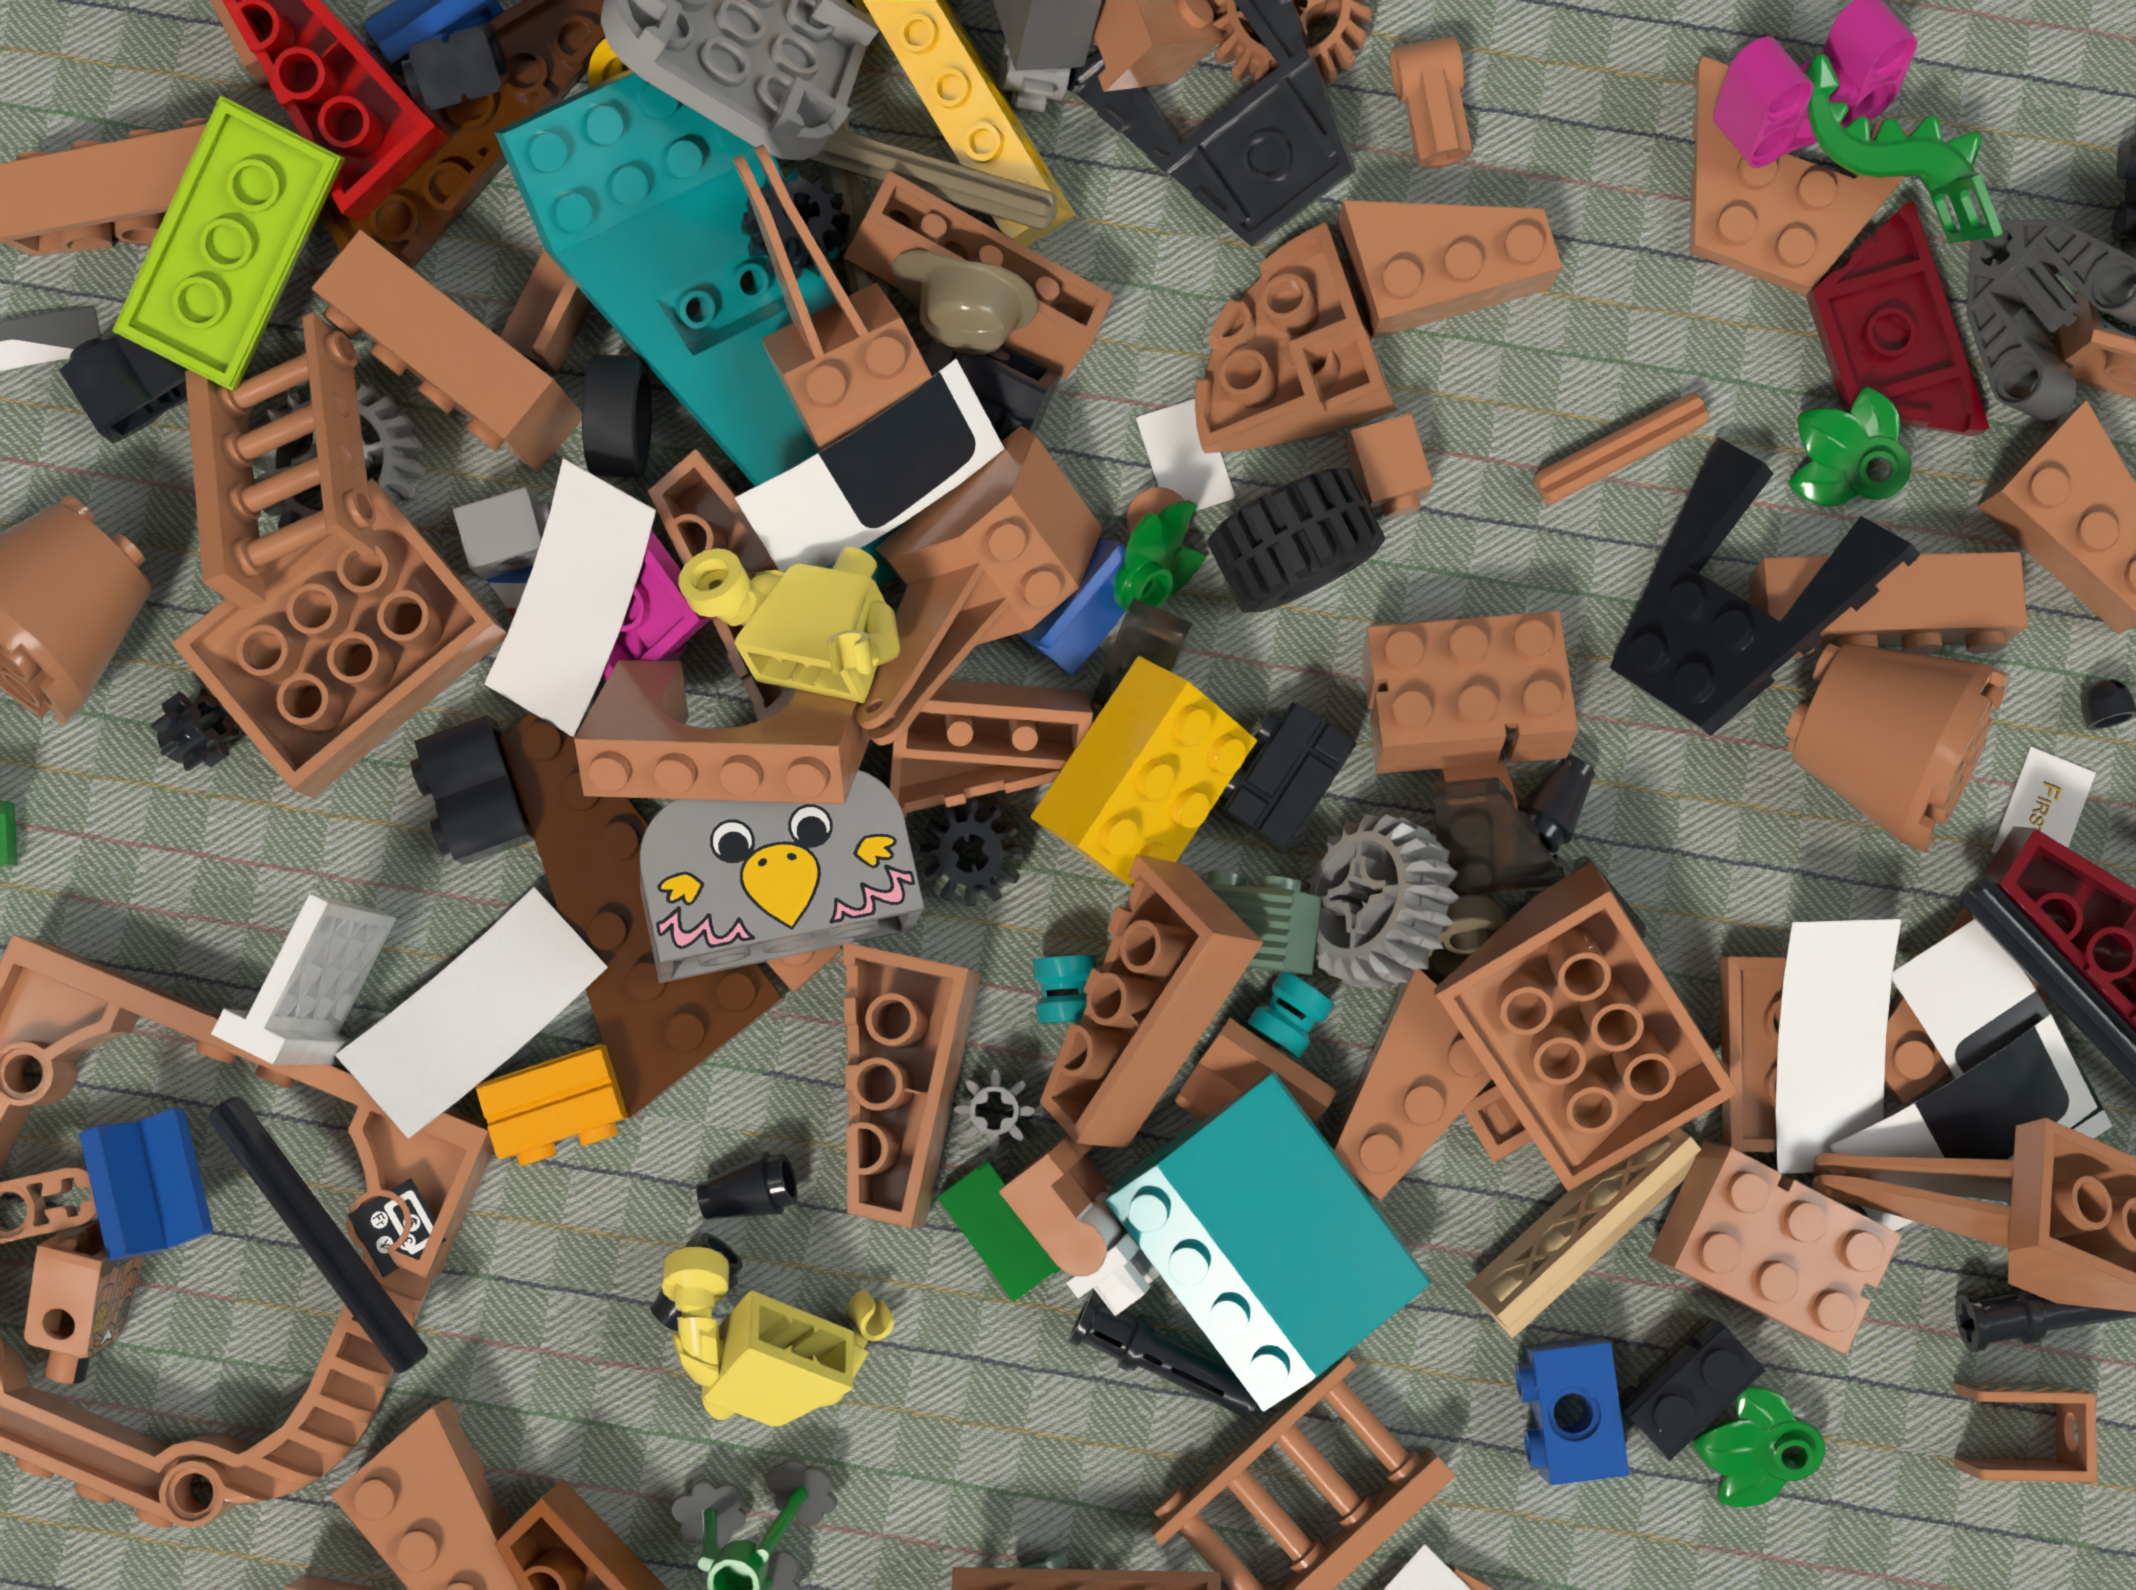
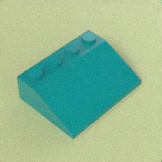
M1274 1070L1121 1174L1105 1199V1202L1263 1412L1317 1378L1431 1283L1429 1276Z

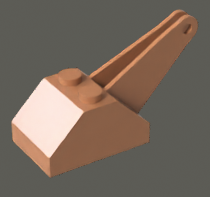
M762 144L754 148V152L767 182L836 301L809 315L772 214L755 177L742 154L733 158L734 165L749 196L793 322L761 338L811 442L817 453L895 405L932 376L903 319L877 282L850 296L846 295L790 199L767 149Z
M1023 426L1017 428L1001 442L1004 447L1002 452L960 485L914 515L875 548L906 588L895 615L900 643L899 654L892 661L877 666L869 694L864 704H859L855 713L856 721L863 729H869L868 734L877 745L890 744L908 730L927 701L976 645L1032 629L1080 588L1103 528L1037 436Z
M2043 1118L2016 1126L2014 1160L1879 1157L1839 1153H1824L1814 1158L1813 1169L1820 1175L1812 1179L1811 1189L1833 1200L1868 1207L2008 1248V1284L2057 1304L2136 1312V1157L2048 1118ZM1956 1196L2011 1202V1207Z

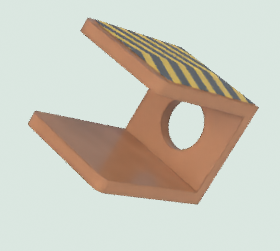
M1954 1382V1393L1976 1401L2056 1403L2057 1460L1955 1458V1469L1978 1479L1993 1481L2097 1482L2095 1393L2063 1383ZM2075 1419H2076L2077 1427H2078V1443H2077V1445H2076L2075 1437H2074V1421H2075Z

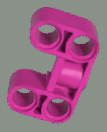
M1854 0L1837 16L1823 52L1818 53V55L1825 54L1829 58L1840 83L1829 95L1830 103L1843 102L1848 105V112L1840 123L1844 128L1860 116L1866 117L1871 121L1888 108L1898 94L1917 48L1918 41L1916 37L1883 0ZM1769 36L1759 38L1748 44L1733 59L1713 113V122L1753 168L1766 166L1785 154L1817 142L1811 130L1807 110L1814 89V84L1805 74L1810 61L1798 66L1776 39Z

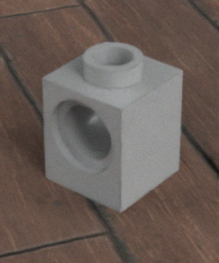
M527 487L453 508L470 570L482 580L533 566L550 514L551 506L549 502L539 503V500Z

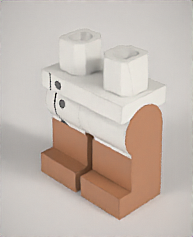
M1065 1134L1035 1157L998 1192L1055 1264L1065 1273L1073 1275L1066 1284L1079 1299L1094 1288L1114 1316H1116L1141 1298L1150 1288L1148 1284L1160 1274L1105 1202L1113 1187L1109 1185L1086 1154L1094 1145L1076 1144L1068 1134Z

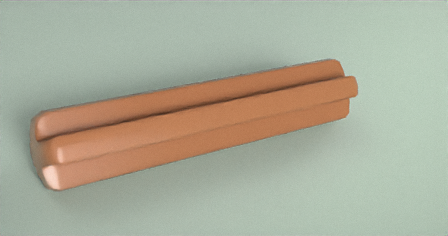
M1689 393L1540 470L1533 478L1536 490L1546 504H1554L1704 426L1709 420L1708 410L1698 394Z

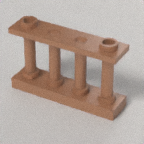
M314 312L302 317L306 352L240 382L237 390L231 391L191 370L185 371L203 583L243 610L266 601L263 572L266 569L267 563L334 534L363 557L376 553L372 525L376 521V512L368 492L354 366L357 364L356 351L349 338L343 332L332 329ZM309 380L312 404L249 432L248 415L250 414L251 406ZM315 431L316 457L254 484L253 466L257 457ZM321 484L323 510L267 535L259 536L258 519L261 515V510Z
M1345 1354L1317 1378L1297 1390L1189 1491L1182 1485H1179L1165 1496L1153 1510L1158 1519L1151 1525L1152 1535L1162 1546L1179 1531L1214 1572H1220L1221 1580L1230 1590H1275L1270 1584L1263 1587L1198 1514L1202 1508L1227 1486L1293 1560L1290 1568L1294 1573L1276 1590H1333L1446 1486L1455 1475L1430 1447L1421 1455L1415 1450L1409 1453L1343 1380L1357 1367L1350 1357ZM1323 1397L1389 1470L1386 1478L1391 1483L1373 1500L1367 1495L1359 1497L1295 1425ZM1274 1442L1281 1447L1341 1515L1338 1522L1343 1528L1324 1545L1318 1539L1311 1542L1247 1470V1467Z

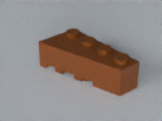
M561 1479L495 1543L521 1590H668L564 1479Z

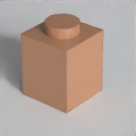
M1412 413L1350 430L1344 445L1354 477L1372 512L1383 511L1385 519H1390L1420 509L1421 504L1419 500L1427 497L1434 484Z

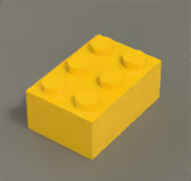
M1138 656L1030 818L1100 870L1133 889L1136 880L1128 876L1136 855L1176 862L1200 825L1207 818L1208 813L1236 771L1243 764L1257 739L1189 681Z

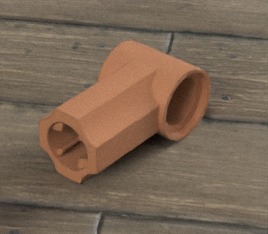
M1449 36L1393 46L1390 52L1392 81L1398 102L1405 103L1417 167L1441 168L1469 158L1472 153V147L1461 97L1464 87L1463 62L1456 37Z

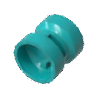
M1095 955L1033 959L1034 979L1041 985V999L1036 1003L1037 1024L1081 1021L1087 1005V993L1083 992L1092 968H1096ZM1079 989L1078 995L1054 996V991Z
M1280 972L1271 985L1272 997L1266 1005L1257 1007L1246 1023L1275 1045L1299 1059L1310 1044L1309 1032L1315 1023L1326 1020L1335 1004L1293 974ZM1282 1002L1298 1014L1305 1017L1303 1021L1287 1009L1280 1006Z

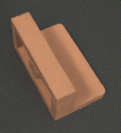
M545 248L499 337L533 364L558 374L593 304L548 255Z
M1229 1018L1200 1058L1176 1096L1175 1102L1187 1112L1202 1120L1274 1070L1315 1124L1327 1110L1337 1091Z

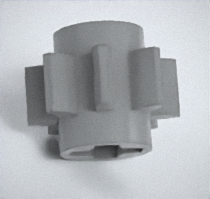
M1006 43L999 60L997 84L1000 90L1011 91L1009 103L1015 104V108L1044 113L1046 98L1060 101L1064 97L1071 68L1015 71Z
M993 1070L991 1086L984 1089L976 1082L968 1080L966 1086L974 1095L971 1105L957 1106L954 1111L961 1115L970 1114L974 1125L967 1130L964 1136L966 1140L974 1138L980 1131L990 1135L989 1145L991 1151H997L1000 1145V1135L1007 1131L1015 1139L1022 1141L1025 1136L1023 1131L1016 1125L1019 1116H1030L1036 1113V1109L1033 1107L1020 1106L1016 1097L1024 1090L1026 1083L1024 1081L1018 1082L1010 1090L1002 1087L999 1070ZM992 1091L1001 1092L1002 1102L1012 1104L1014 1109L1013 1117L1002 1119L1000 1129L989 1128V1119L985 1116H978L977 1112L978 1104L989 1102L990 1092Z

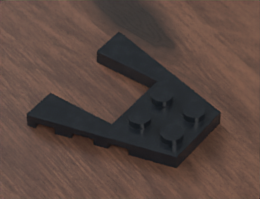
M1234 0L1279 67L1185 141L1182 140L1146 87L1103 91L1098 75L1106 67L1100 50L1086 60L1085 67H1077L1070 73L1067 89L1071 93L1077 94L1098 112L1097 115L1114 130L1126 136L1147 154V158L1162 171L1174 177L1192 193V196L1251 247L1260 245L1357 170L1293 0Z
M1719 437L1712 446L1609 667L1620 678L1709 736H1712L1775 682L1771 675L1796 653L1799 652L1805 656L1824 640L1820 633L1850 607L1855 611L1859 610L1880 592L1875 585L1902 562L1909 567L1920 556V553L1910 542L1860 516L1782 620L1778 621L1699 573L1774 474L1763 461Z

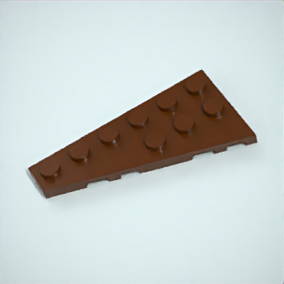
M523 0L489 20L496 27L511 73L509 83L497 93L472 100L467 97L461 103L432 110L428 105H425L423 98L416 99L450 138L360 223L341 213L330 194V190L319 213V218L340 252L361 229L404 264L413 269L507 162L495 131L558 103L589 68L590 59L595 48L606 38L600 22L604 0ZM403 72L395 76L409 92Z
M531 713L499 738L559 913L608 967L586 988V992L603 1042L606 1044L629 1118H632L785 998L758 963L659 984L640 891V850L643 836L649 823L630 798L584 796L574 741L578 731L572 737Z

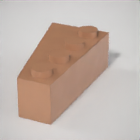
M190 119L183 123V128L165 132L149 129L134 130L127 133L126 139L109 143L93 140L78 141L71 145V150L53 154L40 151L22 152L16 155V161L0 164V242L32 256L112 248V236H116V238L125 242L152 245L209 119Z
M697 449L693 450L648 490V494L683 566L693 556L705 550L720 548L730 550L737 555L750 580L755 577V572L779 570L735 500V497L742 493L711 457ZM717 616L711 618L710 620L713 621L728 651L727 657L738 679L742 680L754 705L752 708L758 720H764L781 711L791 701L796 690L757 682L734 644L737 635L744 626H731Z

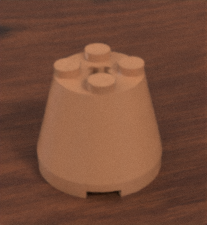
M66 495L59 503L48 506L0 533V689L41 718L50 709L55 711L56 714L53 718L62 726L85 705L149 598L151 589L154 587L149 577L138 568L145 561L140 550L119 533H115L109 538L94 525L96 520L92 513L80 501L70 495Z
M1829 643L1823 650L1813 674V679L1819 682L1811 703L1809 704L1801 700L1788 722L1785 736L1791 739L1787 751L1793 753L1792 758L1796 764L1901 843L1924 853H1929L1936 838L1932 837L1936 821L1947 825L1987 742L1985 739L1993 720L1990 718L1993 707L1999 709L2004 700L2010 681V673L1985 663L1848 643L1840 648Z

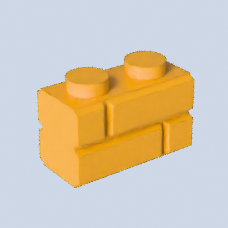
M598 1044L476 1084V1092L484 1118L488 1123L487 1128L498 1159L517 1156L520 1167L556 1156L557 1151L554 1143L577 1135L582 1147L617 1136L619 1132L616 1123L629 1119L606 1044Z

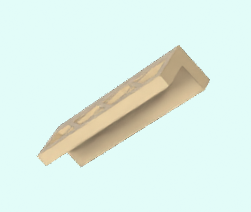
M1678 1127L1666 1136L1567 1192L1465 1287L1496 1323L1513 1339L1685 1180L1696 1158L1695 1155L1702 1149L1690 1135Z

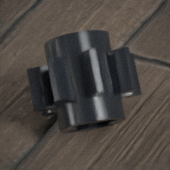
M201 688L188 698L179 691L161 704L166 714L153 722L151 728L157 731V740L161 748L160 753L163 756L166 755L175 762L183 763L185 771H190L202 762L209 767H213L230 755L225 744L237 737L239 731L233 728L234 720L216 697L208 696L206 689Z

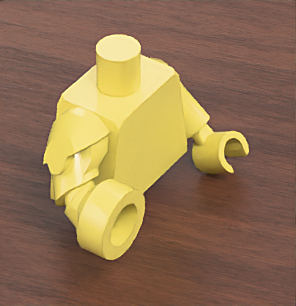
M716 548L705 550L693 556L684 565L679 574V588L694 612L700 616H717L731 626H744L737 635L734 644L757 682L864 704L877 666L892 661L898 656L900 651L894 611L886 604L876 582L871 579L877 568V563L871 555L859 548H843L832 569L798 563L790 566L787 571L769 570L755 572V577L751 580L737 555L730 550Z
M686 1247L673 1251L665 1258L663 1263L661 1286L663 1293L671 1301L675 1302L677 1310L682 1313V1316L677 1318L679 1334L671 1332V1339L677 1357L696 1384L702 1385L703 1405L706 1411L717 1420H727L737 1413L769 1426H783L816 1408L836 1404L847 1392L853 1389V1379L869 1354V1351L864 1349L868 1341H879L885 1338L894 1327L893 1314L886 1303L880 1300L876 1305V1302L866 1290L857 1292L847 1304L848 1317L855 1326L853 1331L753 1290L744 1296L718 1326V1320L712 1319V1309L716 1307V1302L726 1296L728 1291V1259L710 1248Z

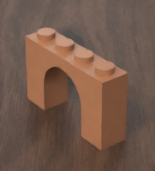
M618 660L576 734L574 741L584 796L845 804L870 741L869 729H863L855 719V713L860 703L797 689L787 706L778 713L759 722L721 729L686 725L689 715L681 661Z

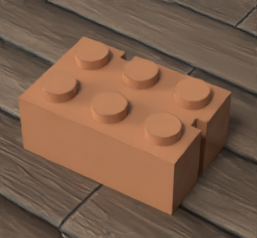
M1560 611L1367 627L1362 652V665L1368 709H1372L1370 728L1376 774L1497 764L1506 739V729L1516 728L1508 750L1510 763L1568 757L1578 732Z
M1703 1141L1700 1147L1702 1150L1696 1155L1648 1258L1818 1344L1847 1355L1871 1303V1300L1861 1296L1862 1290L1865 1285L1875 1289L1878 1288L1902 1235L1796 1180L1782 1177V1173L1731 1147Z

